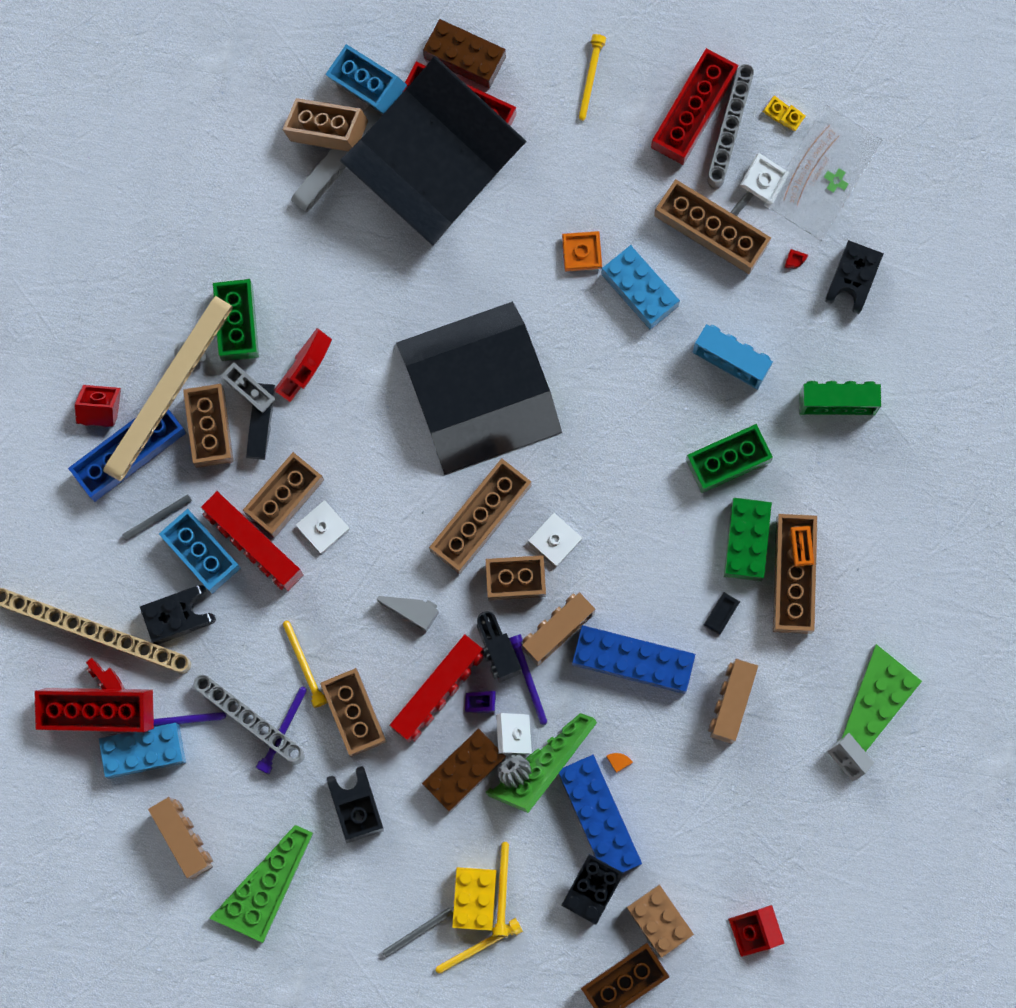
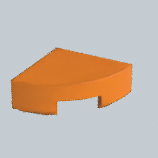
M612 753L606 756L616 773L633 763L628 756L621 753Z

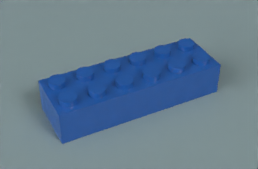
M169 409L122 481H118L103 472L136 418L68 468L94 502L186 434L184 428Z
M582 625L572 665L685 694L696 654Z
M594 754L563 767L558 775L594 856L621 872H626L641 865V859Z

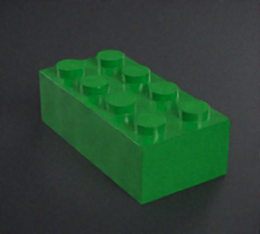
M251 279L213 283L214 297L217 296L233 306L229 316L217 333L218 354L221 361L259 358L254 291Z
M807 381L799 392V415H876L881 408V384H876L874 381H866L864 384H856L855 381H847L845 384H837L836 381H827L826 384H818V381Z
M756 423L688 454L685 460L701 493H704L771 463L773 456Z
M733 498L723 577L761 582L764 579L772 502Z

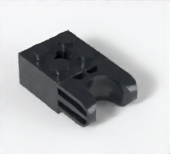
M848 240L825 302L832 304L838 294L848 293L854 300L852 311L859 315L884 253Z
M197 585L139 606L153 644L159 645L216 622L214 614L205 613L198 615L193 612L194 602L206 594L204 585ZM164 616L170 617V619H167V623L162 621Z
M485 611L480 613L477 618V630L484 644V657L486 661H490L492 664L490 671L493 678L498 679L500 683L520 675L522 668L507 633L502 634L498 621L492 612Z
M363 766L357 767V783L354 788L349 790L341 788L334 776L327 777V784L346 844L384 832ZM357 813H360L361 816L364 815L361 821L354 820Z

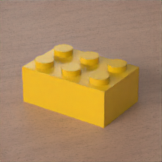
M456 868L452 928L493 930L497 870Z

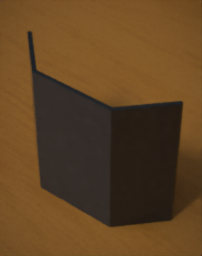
M434 56L397 100L339 161L425 240L434 246L450 225L527 141Z
M513 301L396 342L428 425L444 475L562 433L549 386L525 323Z

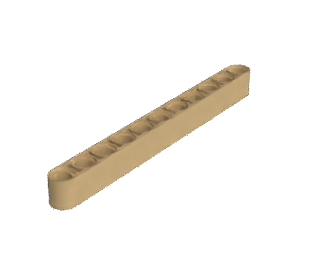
M217 296L212 299L108 460L103 472L118 481L123 480L233 308L232 305Z
M0 588V595L6 594L5 601L0 602V607L181 674L187 673L191 669V661L183 654ZM19 600H23L24 606L17 609L16 603ZM41 606L42 612L37 616L34 615L35 608ZM55 613H59V620L52 622V616ZM77 620L78 625L74 629H70V622ZM91 626H95V633L93 635H88V628ZM108 633H113V640L106 642L105 636ZM130 639L132 641L131 646L124 649V641ZM144 646H149L150 648L147 655L141 654V649ZM164 652L167 653V660L164 662H160V654ZM185 659V667L178 669L177 662Z

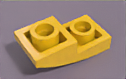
M775 95L762 111L773 120L793 131L797 130L806 117L794 106L786 105Z

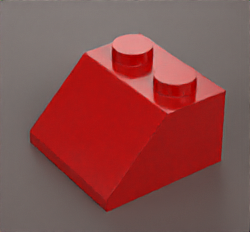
M83 385L75 402L76 424L114 427L118 417L121 388Z
M772 905L728 918L741 957L785 944Z

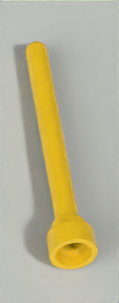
M593 34L591 38L593 51L579 112V119L581 121L586 119L600 49L606 43V37L600 34Z
M287 620L284 621L283 627L312 692V705L314 708L321 707L328 703L325 694L323 695L317 687L291 623Z
M508 842L501 844L497 923L492 930V936L498 938L508 937L507 924H505Z
M516 917L507 924L508 935H518L523 932ZM490 936L438 965L435 970L440 974L503 938Z

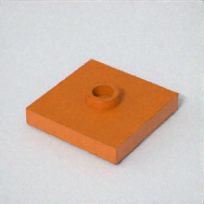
M599 231L562 234L565 272L602 269Z

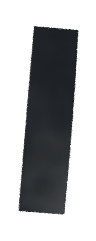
M258 383L274 397L275 385ZM273 403L263 413L252 405L246 458L265 460Z

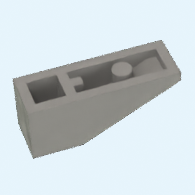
M234 362L221 375L227 384L262 413L275 400L270 393Z
M378 596L377 598L380 604L425 632L428 631L439 614V611L436 609L437 605L429 600L424 602L418 599Z

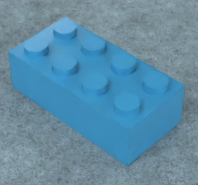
M347 44L325 74L336 84L382 114L386 112L407 87V84L398 76Z
M632 245L628 246L602 268L601 275L649 330L679 307L680 300Z
M706 324L694 344L692 353L758 390L773 363L770 360L771 358L764 353L759 354L755 352L754 348L746 343L744 345L739 343L736 337L730 334L725 335L720 332L721 330L717 326Z
M188 508L159 533L163 540L212 594L241 569Z
M177 723L157 726L146 732H127L99 738L104 774L109 779L186 763L180 725Z

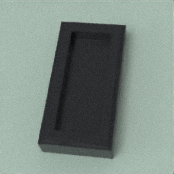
M723 592L704 626L721 635L740 601Z

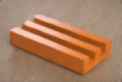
M810 526L791 527L790 534L794 567L814 565ZM795 531H798L801 561H798ZM802 531H806L809 561L805 559Z

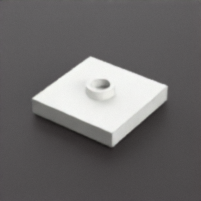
M758 153L740 186L767 204L772 205L789 172Z
M325 500L296 524L297 528L320 554L350 530Z
M553 513L528 542L557 567L577 546L582 537Z
M496 714L499 753L532 754L529 715Z

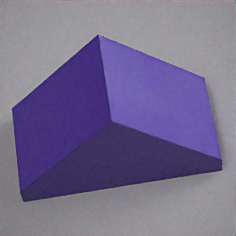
M496 691L466 693L465 712L495 714Z

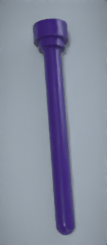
M521 634L510 637V642L522 668L521 671L541 725H546L547 718L522 650L523 638Z
M305 687L299 688L279 728V731L284 735L307 692ZM283 738L275 741V747L280 746ZM269 748L265 758L258 761L255 768L270 774L273 768L272 760L276 751Z
M224 712L157 718L154 719V727L171 723L185 724L223 720L226 718V714Z

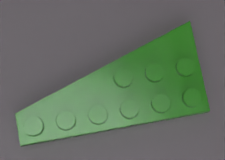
M877 644L873 649L850 717L841 737L842 739L846 734L850 733L865 752L922 682V680Z
M582 713L577 715L562 728V732L557 737L548 739V744L541 750L539 748L526 758L530 763L532 772L528 775L529 780H525L523 785L519 784L517 788L514 786L509 788L500 781V784L493 790L489 788L486 794L493 799L529 813L597 724L596 720Z
M294 825L209 919L264 943L314 833Z

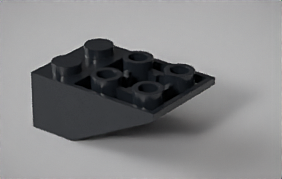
M589 854L561 906L596 925L624 873Z

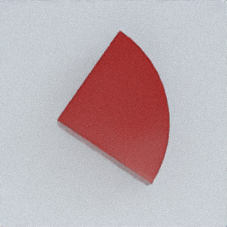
M790 249L784 268L794 269L801 266L807 260L808 254Z

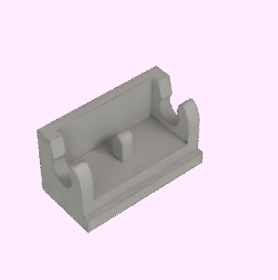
M850 733L846 734L841 740H838L827 751L852 782L866 774L874 764L873 760Z

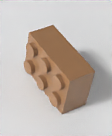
M544 555L485 559L488 601L546 597Z
M660 884L626 907L660 958L694 935Z

